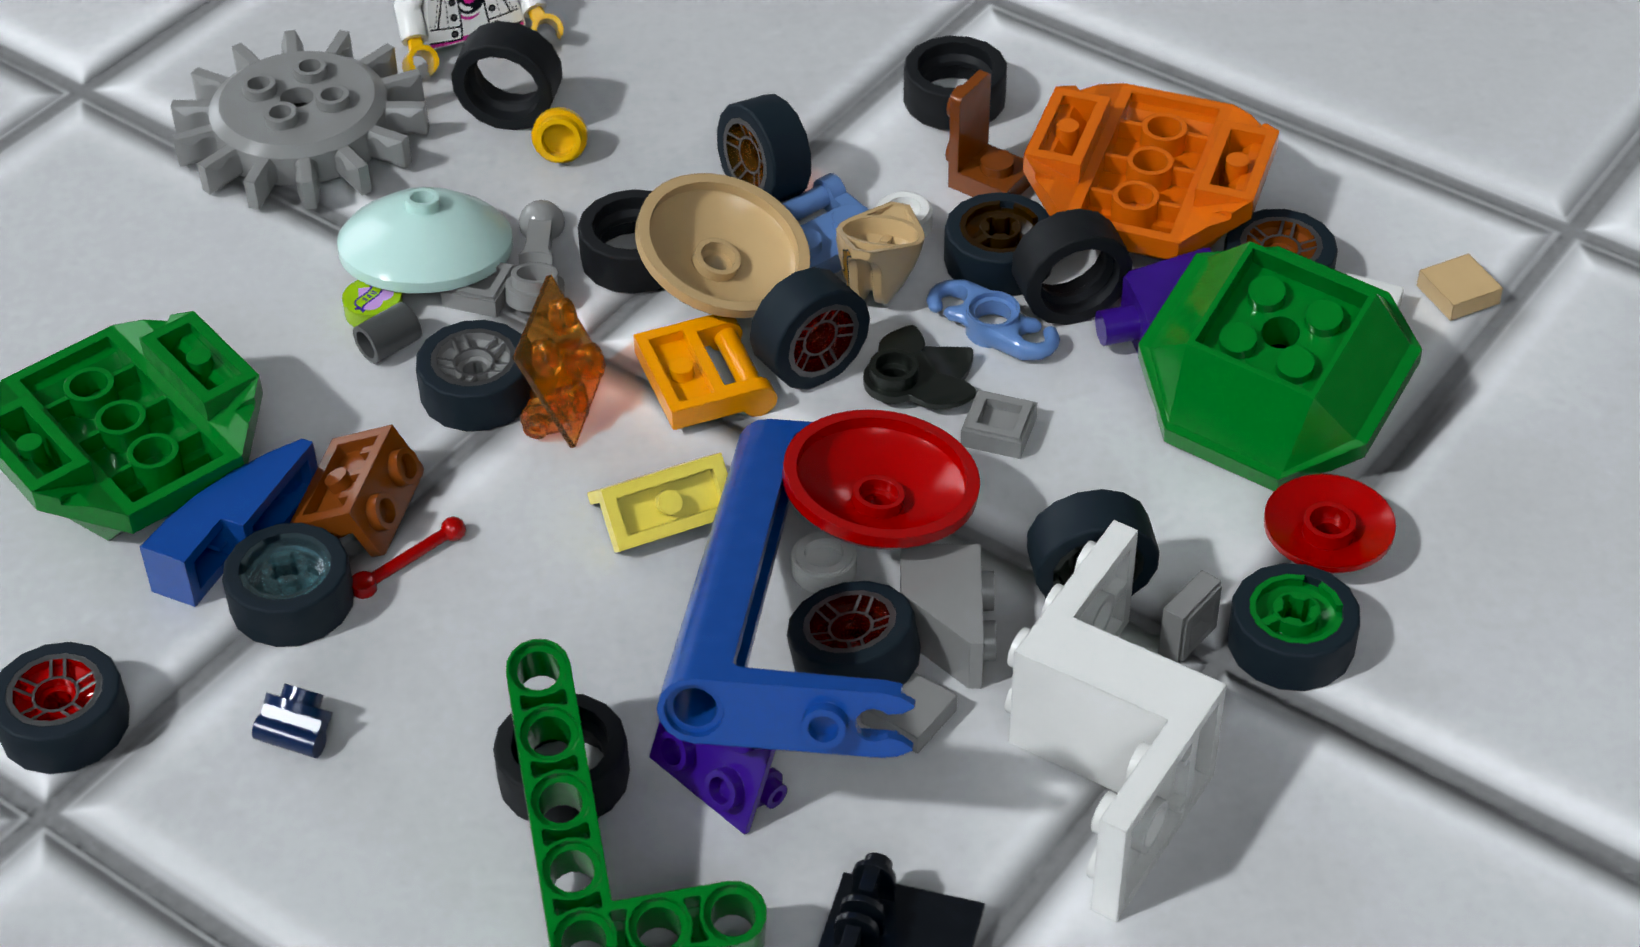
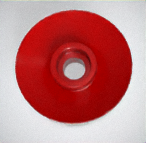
M1312 474L1292 479L1272 493L1267 501L1264 512V528L1267 537L1282 555L1296 564L1310 565L1329 573L1352 572L1375 564L1390 550L1396 532L1395 516L1387 501L1366 484L1340 475Z

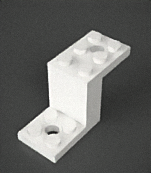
M1113 520L1097 543L1090 540L1085 544L1076 561L1074 573L1066 584L1057 583L1051 589L1044 602L1041 617L1031 629L1022 628L1013 640L1007 658L1008 666L1013 667V678L1005 701V711L1010 713V744L1112 790L1103 796L1092 819L1091 831L1098 834L1097 846L1088 863L1087 876L1094 879L1091 910L1117 922L1214 776L1227 684L1118 637L1129 622L1138 530Z

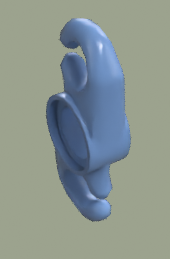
M965 279L942 281L932 287L928 293L926 301L930 311L934 313L942 310V298L951 296L964 301L960 305L945 308L944 315L948 320L964 325L967 337L978 346L996 349L1022 361L1044 359L1051 356L1059 346V334L1056 327L1048 326L1043 330L1045 338L1043 342L1034 343L1022 338L1025 334L1039 332L1042 324L1037 318L1027 317L1022 314L1018 301L1008 293L989 290ZM984 315H999L1006 318L1007 321L1001 324H987L981 322L978 318Z

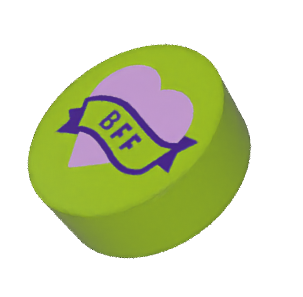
M359 280L351 283L342 295L345 318L353 327L396 303L403 302L401 292L376 288Z

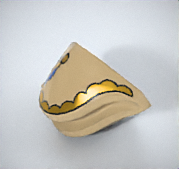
M891 201L850 217L841 222L836 228L838 256L845 281L863 300L867 298L870 291H873L875 302L887 304L904 285L918 260L925 234L909 204Z

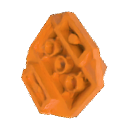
M1127 83L1098 84L1079 90L1076 85L1056 86L1024 152L1023 173L1049 216L1057 212L1073 209L1097 211L1113 223L1129 253L1166 260L1195 250L1211 248L1224 234L1252 218L1277 151L1279 130L1267 123L1261 125L1250 113L1229 103Z

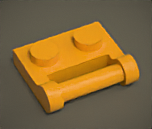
M711 314L633 335L635 354L673 430L740 412H745L753 417L762 416L770 412L777 404L778 397L771 382L767 378L760 377L741 341L743 332L736 318ZM710 346L714 350L720 351L735 380L734 383L724 385L705 347Z

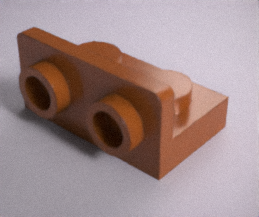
M392 424L332 438L290 523H305L321 527L338 539L353 533L371 557L385 555L424 473V467L415 452L410 449Z

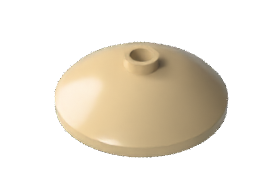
M695 173L672 178L656 187L648 195L638 214L635 226V241L640 258L648 272L660 286L675 298L690 307L708 314L729 318H753L761 301L777 283L794 272L810 267L808 241L793 214L766 191L734 177L713 173Z

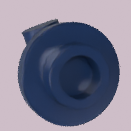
M284 683L280 696L266 692L262 711L255 719L252 727V737L258 741L312 758H318L326 745V730L333 712L320 708L324 695Z

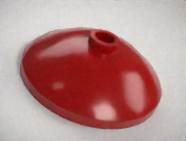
M852 410L835 413L820 418L804 427L791 440L784 455L783 485L794 507L802 516L825 533L844 542L861 547L880 550H901L916 548L941 540L953 534L969 520L976 508L979 496V471L967 449L943 429L907 414L884 410Z

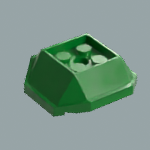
M1252 241L1226 251L1196 253L1138 344L1139 362L1157 412V420L1164 442L1272 491H1275L1278 487L1292 479L1305 475L1329 472L1365 458L1417 369L1422 353L1419 342L1389 292L1282 247H1264ZM1280 344V345H1285V346H1287V347H1286V348H1275V347H1272L1271 345Z
M194 311L172 314L169 316L168 321L137 320L111 325L0 381V469L37 511L66 517L107 541L124 532L134 534L174 513L196 494L231 471L249 462L263 396L260 376Z

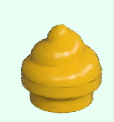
M565 107L550 108L541 113L535 120L531 135L532 143L536 151L546 160L555 163L570 162L576 159L585 149L588 139L587 127L582 117L575 111Z

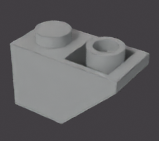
M927 544L916 548L901 549L900 593L906 596L914 611L921 646L920 653L968 689H982L983 661H996L997 639L996 620H983V611H994L995 581L994 571H981V544Z

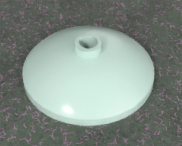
M418 187L389 194L360 208L342 226L337 238V248L342 266L349 274L361 282L394 292L435 293L466 287L494 274L497 271L496 267L501 262L506 263L513 248L512 229L508 220L487 202L475 196L449 189Z

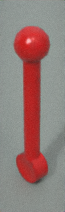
M455 516L448 517L442 522L439 531L373 572L360 571L352 576L354 596L359 599L372 597L377 591V584L445 541L454 542L460 540L466 531V525L463 520Z

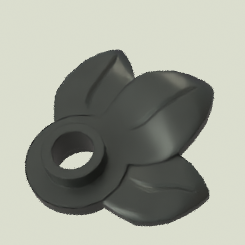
M915 325L899 328L888 333L879 342L878 352L873 355L863 373L864 388L871 397L888 404L911 401L930 409L959 407L967 404L976 396V389L965 381L972 366L973 349L971 347L925 346L924 337Z

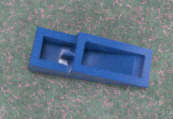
M299 439L250 461L196 494L169 516L140 546L151 592L196 607L222 576L224 562L236 544L255 531L276 524L290 523L318 468L313 442Z

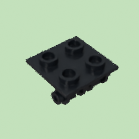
M869 853L865 856L864 860H860L854 865L852 874L843 872L818 947H973L985 909V903L896 884V874L892 870V861L883 854Z

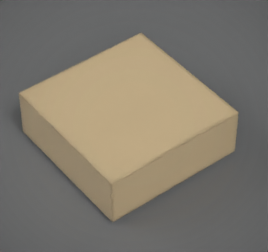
M1469 253L1419 270L1417 287L1450 321L1500 304L1503 287Z

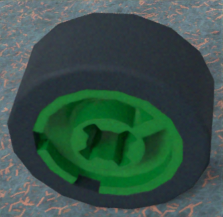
M1290 563L1260 568L1243 579L1233 595L1228 627V648L1241 669L1256 681L1274 688L1307 691L1327 686L1345 674L1355 655L1360 629V606L1350 588L1333 574L1310 565Z

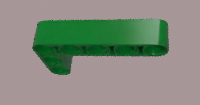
M531 639L518 645L512 650L506 661V678L549 947H571L580 941H593L601 947H647L640 941V938L648 930L654 928L668 929L678 937V940L671 947H764L767 906L762 895L753 886L741 881H724L612 901L570 660L562 647L547 639ZM536 676H547L556 681L551 687L543 690H532L523 685L530 678ZM546 740H559L568 746L561 753L553 756H544L534 751V748L539 743ZM558 805H569L580 812L573 820L565 823H554L544 817L547 811ZM569 872L583 873L592 880L585 889L577 892H566L555 885L556 880ZM738 915L745 918L752 928L739 936H727L720 933L713 924L721 917Z

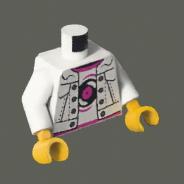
M395 0L394 2L401 42L409 49V52L402 61V70L406 72L415 69L413 57L420 56L427 62V71L430 76L436 72L439 66V57L434 49L465 42L467 37L481 25L504 21L526 26L525 17L531 19L533 22L531 29L537 31V27L540 24L551 25L555 30L557 38L560 40L563 35V24L554 14L544 12L547 7L545 0Z

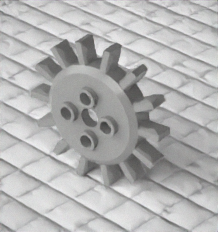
M296 30L284 31L281 45L282 54L262 60L257 58L244 44H236L232 46L236 73L226 77L197 67L191 73L197 100H172L170 106L176 133L172 134L180 166L184 167L197 163L203 191L210 195L240 175L245 177L243 182L248 207L253 209L261 208L274 185L297 186L298 196L305 209L318 208L321 193L319 183L341 176L363 196L372 192L368 161L376 158L407 168L412 163L409 138L408 135L404 134L428 135L429 132L422 77L418 68L398 73L395 49L387 43L359 61L353 59L350 32L343 30L338 31L326 52L304 51L303 44ZM296 103H308L307 105L302 107H296L294 105Z

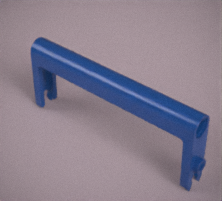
M779 419L757 420L747 425L739 436L657 704L659 721L668 733L679 740L696 744L874 758L899 757L913 751L914 742L901 735L899 731L860 728L857 724V717L866 710L876 709L883 711L887 715L904 714L914 709L916 700L903 693L902 683L882 679L748 667L790 504L782 477L784 455L795 435L812 423L808 421Z

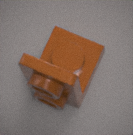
M978 70L963 85H958L953 90L947 103L946 111L950 117L949 142L945 152L946 161L949 162L948 187L971 197L997 192L1022 195L1031 186L1023 173L1024 159L988 144L991 74Z

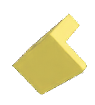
M716 453L587 492L590 505L600 504L614 552H621L712 523L728 473L722 453Z

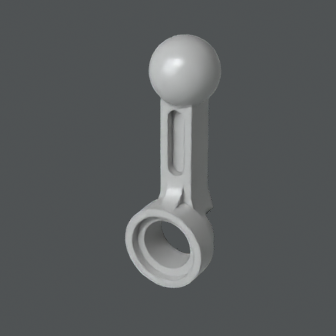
M547 200L533 201L522 210L519 217V228L522 235L526 237L525 248L519 254V265L512 269L511 276L505 282L506 303L513 309L523 312L550 311L560 307L565 300L564 280L558 275V270L552 266L551 254L552 239L558 237L564 230V216L557 205Z

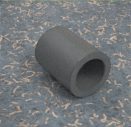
M398 302L353 328V337L362 355L369 362L376 364L422 337V329L412 309L407 304Z

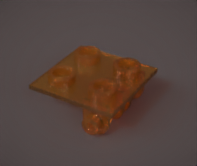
M548 275L545 277L513 355V360L531 386V399H529L527 406L522 410L520 421L523 425L524 433L530 438L542 439L546 435L560 432L569 447L573 448L577 445L585 420L589 415L591 404L605 372L606 363L601 348L592 342L578 319L572 301L564 296L552 275Z

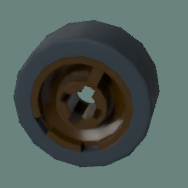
M1002 192L980 194L962 201L949 213L945 225L944 262L948 274L954 280L965 279L989 290L1002 291L1011 296L1021 295L1022 292L1012 274L1013 253L1022 237L1038 222L1049 217L1046 209L1038 202L1024 196ZM1052 268L1047 273L1044 281L1050 276Z

